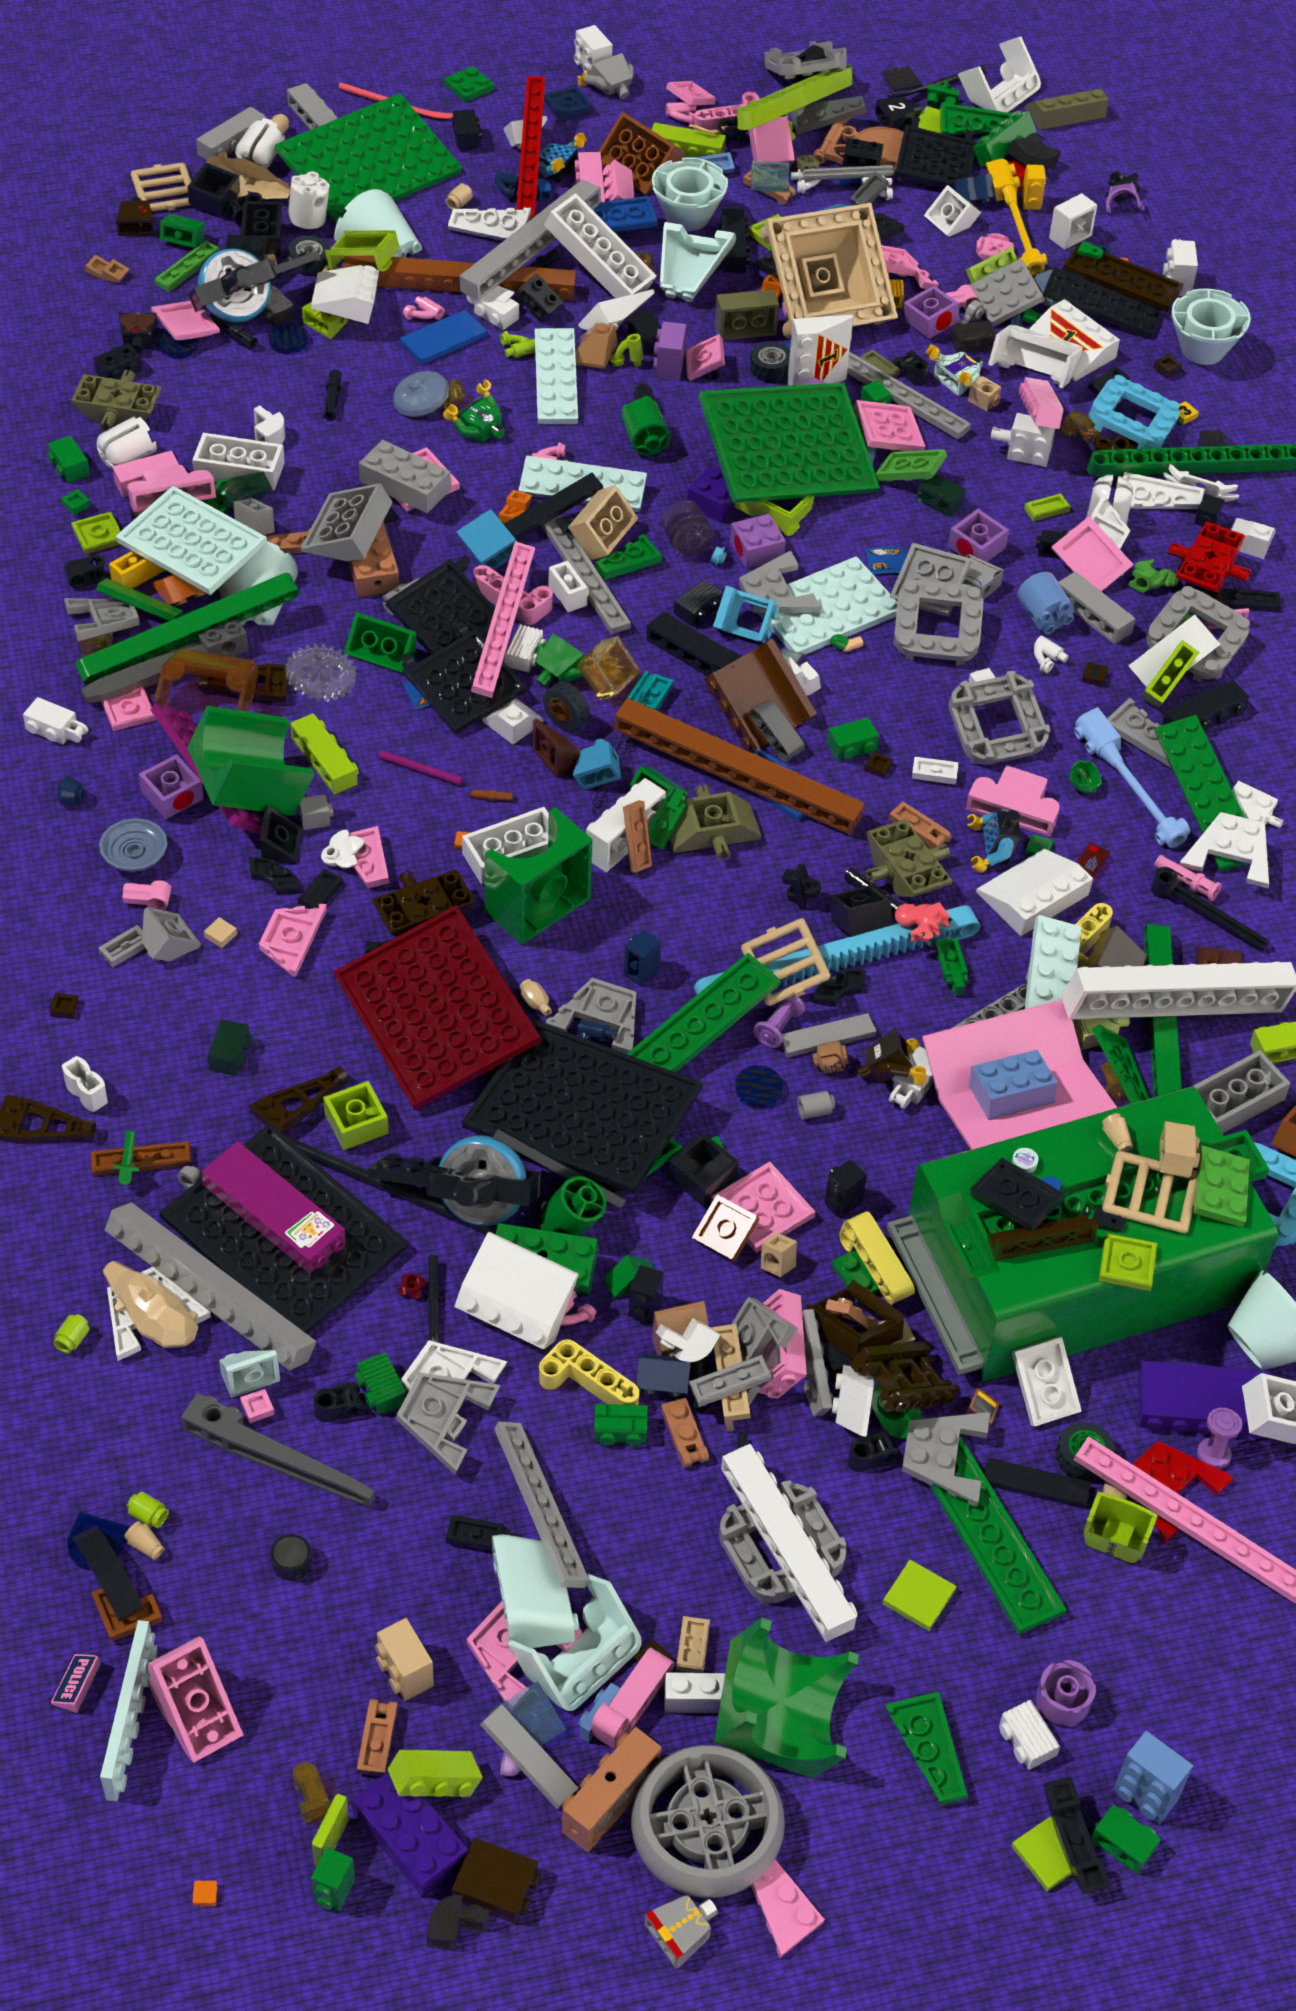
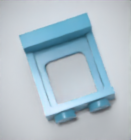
M726 586L713 627L727 633L765 643L766 639L769 640L772 633V627H770L772 619H776L778 615V603L772 599H765ZM743 603H750L767 609L759 633L737 626V619Z

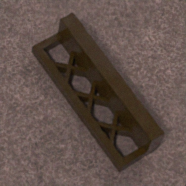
M1087 1215L1039 1224L1033 1231L1023 1227L988 1234L987 1241L995 1261L1094 1242L1099 1224L1096 1218L1089 1220Z

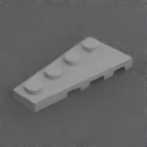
M814 1309L802 1311L807 1372L804 1390L812 1415L823 1416L833 1408V1395L829 1391L827 1381L828 1370L824 1365V1349L818 1334L819 1323L817 1318H815Z

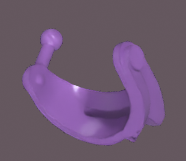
M1133 183L1110 187L1106 200L1107 213L1111 214L1113 199L1122 193L1133 195L1138 202V209L1140 211L1145 209L1142 201L1140 202L1138 192Z

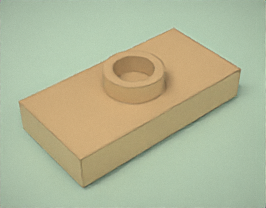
M683 1616L676 1670L693 1673L704 1672L710 1625L709 1619Z

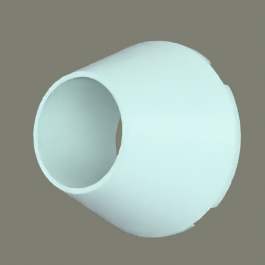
M686 157L682 158V161L672 163V160L660 165L653 173L652 187L668 222L681 224L686 231L690 232L700 230L707 225L727 192L728 179L723 175V170L714 163L699 158Z
M1215 289L1191 290L1186 292L1185 296L1178 297L1175 300L1171 316L1181 351L1189 361L1200 365L1215 364L1245 334L1251 319L1250 312L1242 301L1238 303L1231 298V294Z
M1261 1270L1257 1273L1230 1320L1228 1329L1256 1366L1261 1370H1267L1296 1362V1302L1269 1273L1263 1275L1264 1271Z

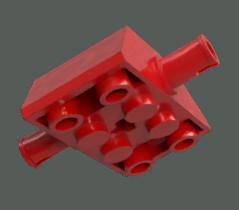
M1206 521L1192 547L1188 548L1172 542L1168 555L1184 560L1176 574V578L1218 593L1229 576L1247 582L1251 569L1235 565L1245 535Z

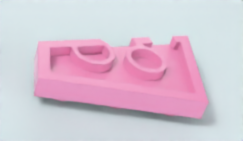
M378 826L349 833V836H357L364 840L363 846L354 854L358 864L353 866V868L367 888L390 883Z
M776 1860L762 1877L751 1885L758 1905L761 1906L767 1921L766 1925L769 1933L772 1934L777 1946L776 1950L779 1958L818 1928L825 1920Z

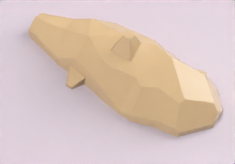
M222 151L219 156H212L206 161V163L239 175L240 193L237 197L247 195V191L260 193L263 199L288 198L290 194L289 184L277 178L265 167L244 158H227L226 152Z
M112 1261L106 1265L103 1274L114 1296L118 1299L115 1310H126L141 1335L155 1341L163 1348L184 1347L195 1340L198 1330L195 1319L198 1314L195 1311H187L175 1293L153 1276L135 1271L117 1261Z

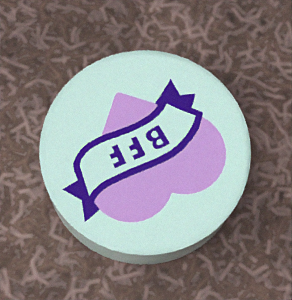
M1020 1148L1014 1152L1012 1164L1028 1173H1032L1037 1168L1038 1155L1032 1149Z

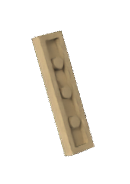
M737 1324L711 1327L720 1334L714 1345L717 1371L741 1363L742 1357ZM747 1390L722 1398L726 1432L734 1431L733 1421L751 1418Z

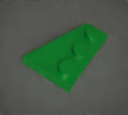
M642 534L638 537L637 542H629L625 545V549L620 552L614 551L597 561L596 569L605 580L661 563L662 555L649 539Z

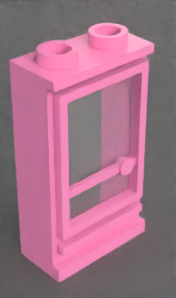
M782 1289L777 1290L763 1304L798 1327L786 1348L779 1347L772 1337L761 1354L771 1373L772 1380L760 1384L761 1388L758 1393L767 1395L770 1398L781 1397L807 1375L801 1295Z

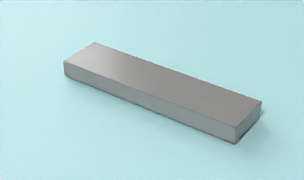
M867 1013L782 1034L783 1041L781 1045L788 1058L817 1051L819 1044L839 1041L842 1045L876 1036V1029Z
M502 1704L480 1724L556 1809L578 1789L575 1783Z

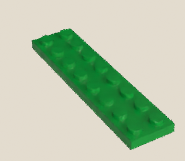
M1197 715L1155 727V735L1201 834L1207 830L1220 812L1245 818ZM1212 855L1219 873L1248 864Z
M747 953L629 1051L627 1055L677 1072L781 985L780 979L751 954Z
M960 1436L954 1476L981 1481L978 1506L975 1507L968 1504V1500L958 1495L954 1497L948 1494L947 1490L935 1484L933 1486L929 1485L1015 1631L1020 1635L1065 1615L1066 1608Z

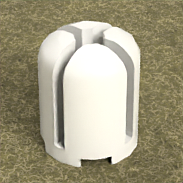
M262 118V120L253 121L236 147V158H244L268 169L278 154L275 150V144L285 141V135L282 136L281 132L277 129L278 125L272 120Z
M135 416L101 433L97 438L99 456L112 470V466L142 459L155 453L157 446L156 442H151L147 433L150 430L148 425L141 417L136 419Z
M1105 475L1094 483L1087 517L1091 516L1103 494L1107 496L1108 499L1105 502L1108 504L1113 475ZM1118 476L1113 503H1109L1114 510L1116 509L1122 522L1127 525L1133 488L1125 478Z

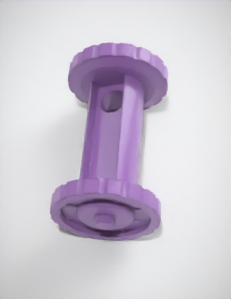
M796 995L778 1002V1007L768 1021L758 1022L754 1026L753 1033L763 1045L772 1048L779 1047L783 1041L781 1031L791 1017H800L805 1011L803 1001L796 997Z
M1217 1408L1209 1413L1207 1426L1212 1432L1211 1436L1201 1441L1197 1448L1198 1459L1218 1469L1226 1467L1230 1463L1232 1453L1227 1445L1228 1440L1236 1437L1242 1429L1241 1417L1228 1408Z

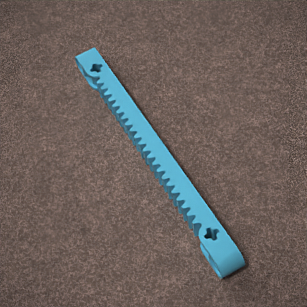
M965 905L946 911L950 916L948 918L950 927L947 928L942 924L938 925L940 935L936 936L933 934L932 940L965 939L975 935L980 930L981 925L970 906ZM895 924L817 947L830 973V969L838 972L839 966L844 970L847 969V964L855 967L856 961L863 965L864 959L872 962L873 957L880 960L881 954L888 958L890 952L894 955L898 954V950L906 953L907 947L912 951L915 945L923 948L924 942L911 941L912 936L910 933L918 927L917 924L909 927ZM932 941L925 942V943H926L928 946H931ZM808 949L801 950L765 965V967L774 973L811 956ZM812 965L781 979L780 982L783 986L787 985L788 980L795 984L796 978L804 981V976L810 978L813 976V973L817 975L819 972L816 965ZM724 972L704 977L697 981L694 986L696 994L698 995Z

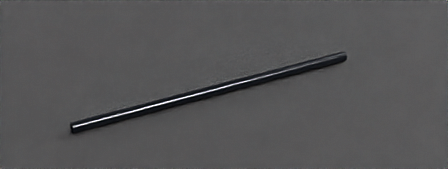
M284 1135L308 1157L318 1163L485 1234L491 1232L496 1235L497 1225L480 1226L467 1223L456 1217L447 1208L445 1203L397 1182L368 1178V1170Z

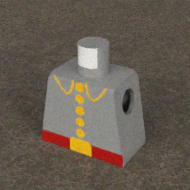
M686 1895L646 1913L644 1925L675 1969H678L710 1938L711 1927L707 1921L716 1916L718 1911L710 1899L696 1907L691 1898Z

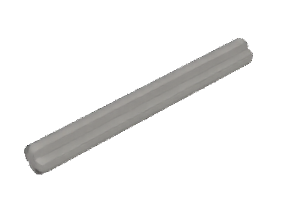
M892 165L805 169L803 171V179L825 180L870 177L874 171L881 176L887 177L894 174V168Z

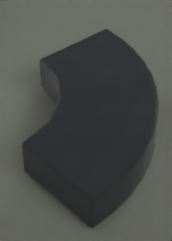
M249 857L251 880H261L270 884L274 888L276 895L299 893L297 879L288 868H284L272 859Z
M852 969L838 972L837 975L818 986L812 1003L836 1007L838 1001L845 995L862 993L866 970Z

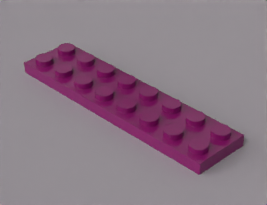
M155 703L150 709L202 782L187 748L197 726L192 723L191 716L185 711H177L168 705L162 706ZM219 806L232 826L261 834L263 816L253 810Z

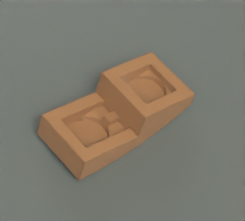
M94 255L85 265L84 271L97 278L119 283L129 272V268L114 259L109 263Z

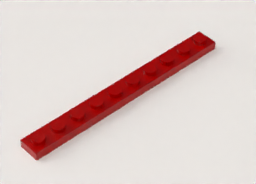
M527 76L516 207V210L531 208L532 212L529 221L535 217L545 93V77Z

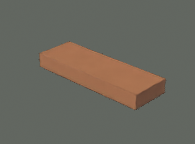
M641 800L623 807L630 870L636 873L652 866L645 802Z

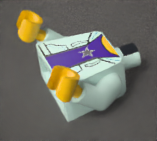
M931 344L925 352L931 360L936 362L934 377L957 396L970 389V385L980 378V369L983 367V361L979 356L971 359L964 352L943 355L936 346Z

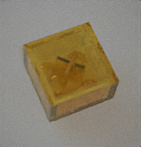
M619 636L601 640L577 664L599 700L615 697L641 672Z

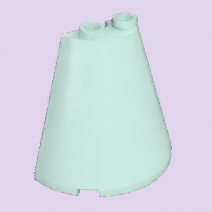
M379 189L368 190L355 197L346 206L345 209L347 211L343 218L339 217L334 234L336 241L344 234V230H396L400 248L392 257L405 258L407 253L413 255L422 250L420 242L392 197Z
M665 222L660 288L665 291V296L671 299L678 297L692 302L696 294L734 246L736 241L735 233L717 230L714 236L715 239L688 235L683 225Z
M268 542L218 588L221 598H226L283 573H290L295 581L298 575V567L289 553L285 554L280 550V546ZM282 605L239 623L245 625L246 621L253 620L258 625H273Z

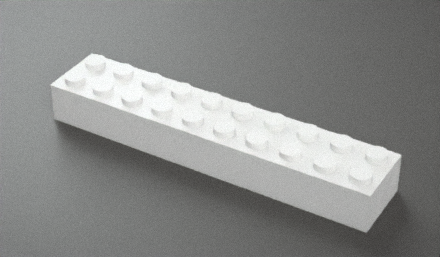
M1278 961L1273 963L1081 967L1075 970L1061 998L1068 1019L1278 1013L1284 1010L1296 992V973L1291 962Z

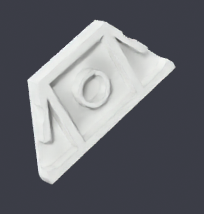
M1103 494L1090 517L1114 544L1121 549L1130 530L1122 522L1120 515L1116 509H1113L1109 501L1108 504L1105 502L1108 498Z

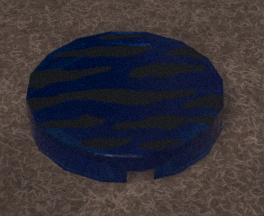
M279 324L272 328L268 334L271 348L278 353L290 354V351L297 353L308 344L307 331L298 324Z
M168 330L160 335L158 341L160 351L163 354H168V357L175 359L191 356L194 350L195 352L197 351L199 345L198 338L175 340Z
M762 1065L750 1066L743 1069L737 1076L735 1082L736 1095L742 1103L749 1107L760 1106V1108H768L775 1105L782 1095V1079L770 1067Z

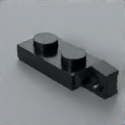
M452 1515L446 1535V1543L493 1552L492 1536L504 1534L522 1537V1535L510 1533V1529L504 1527V1524Z

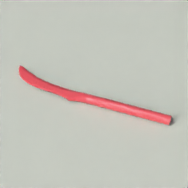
M342 82L339 84V90L379 102L388 98ZM412 106L421 115L438 119H452V113L434 112Z

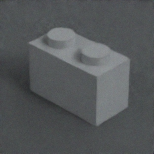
M253 498L234 502L235 520L264 536L274 533L272 507Z

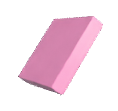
M693 81L668 82L666 87L667 90L690 106L714 105L716 101L713 95Z
M720 334L685 350L687 377L690 381L725 365L723 338Z
M143 687L132 690L131 693L101 701L113 731L156 720L150 710L152 707Z

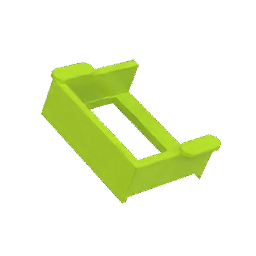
M344 230V234L330 250H325L330 270H333L345 256L374 255L377 269L379 271H386L392 264L390 259L400 246L396 230Z
M814 496L803 498L790 512L769 501L735 503L734 507L753 517L770 514L778 529L784 532L786 536H792L800 528L799 522L812 509Z

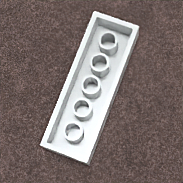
M576 193L550 212L544 226L615 299L644 292L650 288L656 275Z

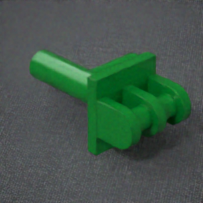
M126 1130L122 1164L114 1163L113 1169H120L119 1182L122 1185H127L131 1182L132 1171L139 1172V1166L132 1165L136 1131Z

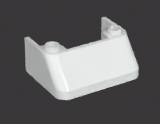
M1021 36L999 44L1006 59V62L1000 68L1004 81L990 90L980 66L958 74L971 103L982 109L1008 113L1039 90L1041 81Z
M1009 325L996 334L988 365L992 366L996 362L1004 368H1009L1015 364L1051 375V379L1054 380L1053 382L1058 384L1060 388H1064L1072 378L1083 347L1027 328Z

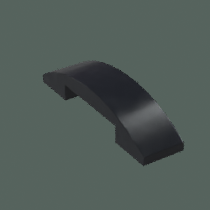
M95 1525L73 1536V1543L83 1560L90 1567L118 1621L120 1622L143 1610L144 1607L126 1571L100 1529Z
M1072 1777L1045 1783L1044 1789L1054 1828L1068 1866L1082 1894L1109 1888L1111 1884L1102 1859L1097 1858L1079 1808L1081 1802Z

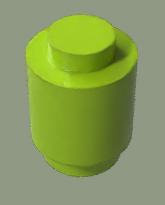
M78 1314L75 1316L69 1315L54 1335V1346L67 1354L71 1353L72 1350H76L90 1330L88 1321Z
M143 1491L134 1494L127 1504L129 1508L128 1514L143 1524L146 1523L150 1528L153 1526L155 1528L161 1527L169 1514L165 1504Z

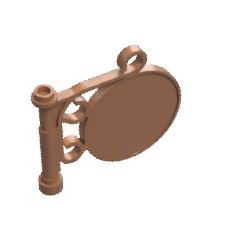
M849 119L833 123L823 141V145L813 153V157L819 164L830 160L842 165L844 153L840 152L839 155L836 153L839 151L845 152V144L837 145L841 136L844 141H847V138H856L863 141L881 143L884 145L880 166L892 165L895 174L904 132L889 127H871L858 133L854 127L845 126Z

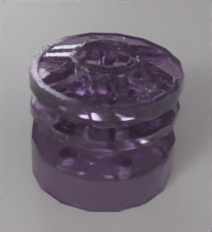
M685 500L675 503L664 512L661 518V527L675 552L682 557L700 554L710 546L714 539V531L705 518L699 505L693 501Z

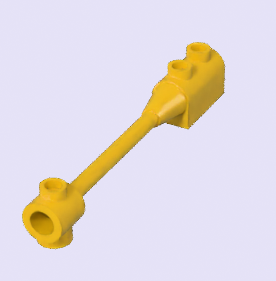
M1005 159L987 162V174L992 176L996 202L1005 200L1010 207L1025 249L1021 258L1031 276H1036L1044 271L1045 265L1048 262L1045 253L1040 254L1038 249L1032 248L1019 212L1017 188L1020 187V181L1018 176L1013 177V175H1016L1014 164H1009Z

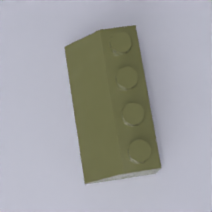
M1094 89L1035 101L1026 105L1025 109L1030 112L1039 130L1105 118L1109 98L1102 89Z

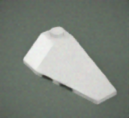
M652 289L599 302L578 325L582 329L589 330L596 323L615 325V330H617L618 326L645 304L655 292Z

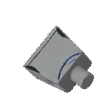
M968 554L967 558H971L972 564L963 584L979 588L984 600L1001 586L1004 570Z

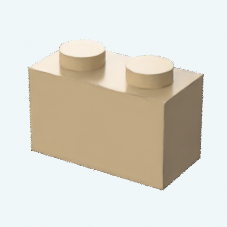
M1165 1121L1160 1138V1172L1190 1177L1192 1169L1198 1167L1200 1153H1197L1199 1137L1195 1135V1126Z

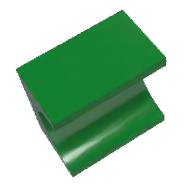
M206 706L187 748L212 805L264 812L265 806L269 805L283 815H295L315 774L311 768L284 765V741L290 725L288 718Z
M555 807L549 811L548 850L529 858L507 857L492 848L485 852V913L522 945L590 900L593 839Z

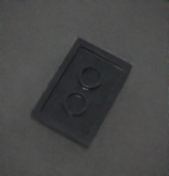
M1001 1158L970 1188V1195L1030 1231H1033L1064 1200L1063 1192L1004 1158Z

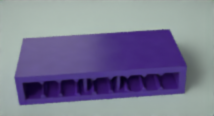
M1141 1361L1137 1374L1139 1427L1148 1428L1149 1430L1191 1431L1207 1435L1212 1433L1207 1426L1209 1413L1217 1408H1228L1236 1412L1242 1419V1429L1238 1435L1251 1436L1256 1439L1264 1438L1263 1436L1249 1433L1242 1386L1261 1373L1270 1375V1371Z

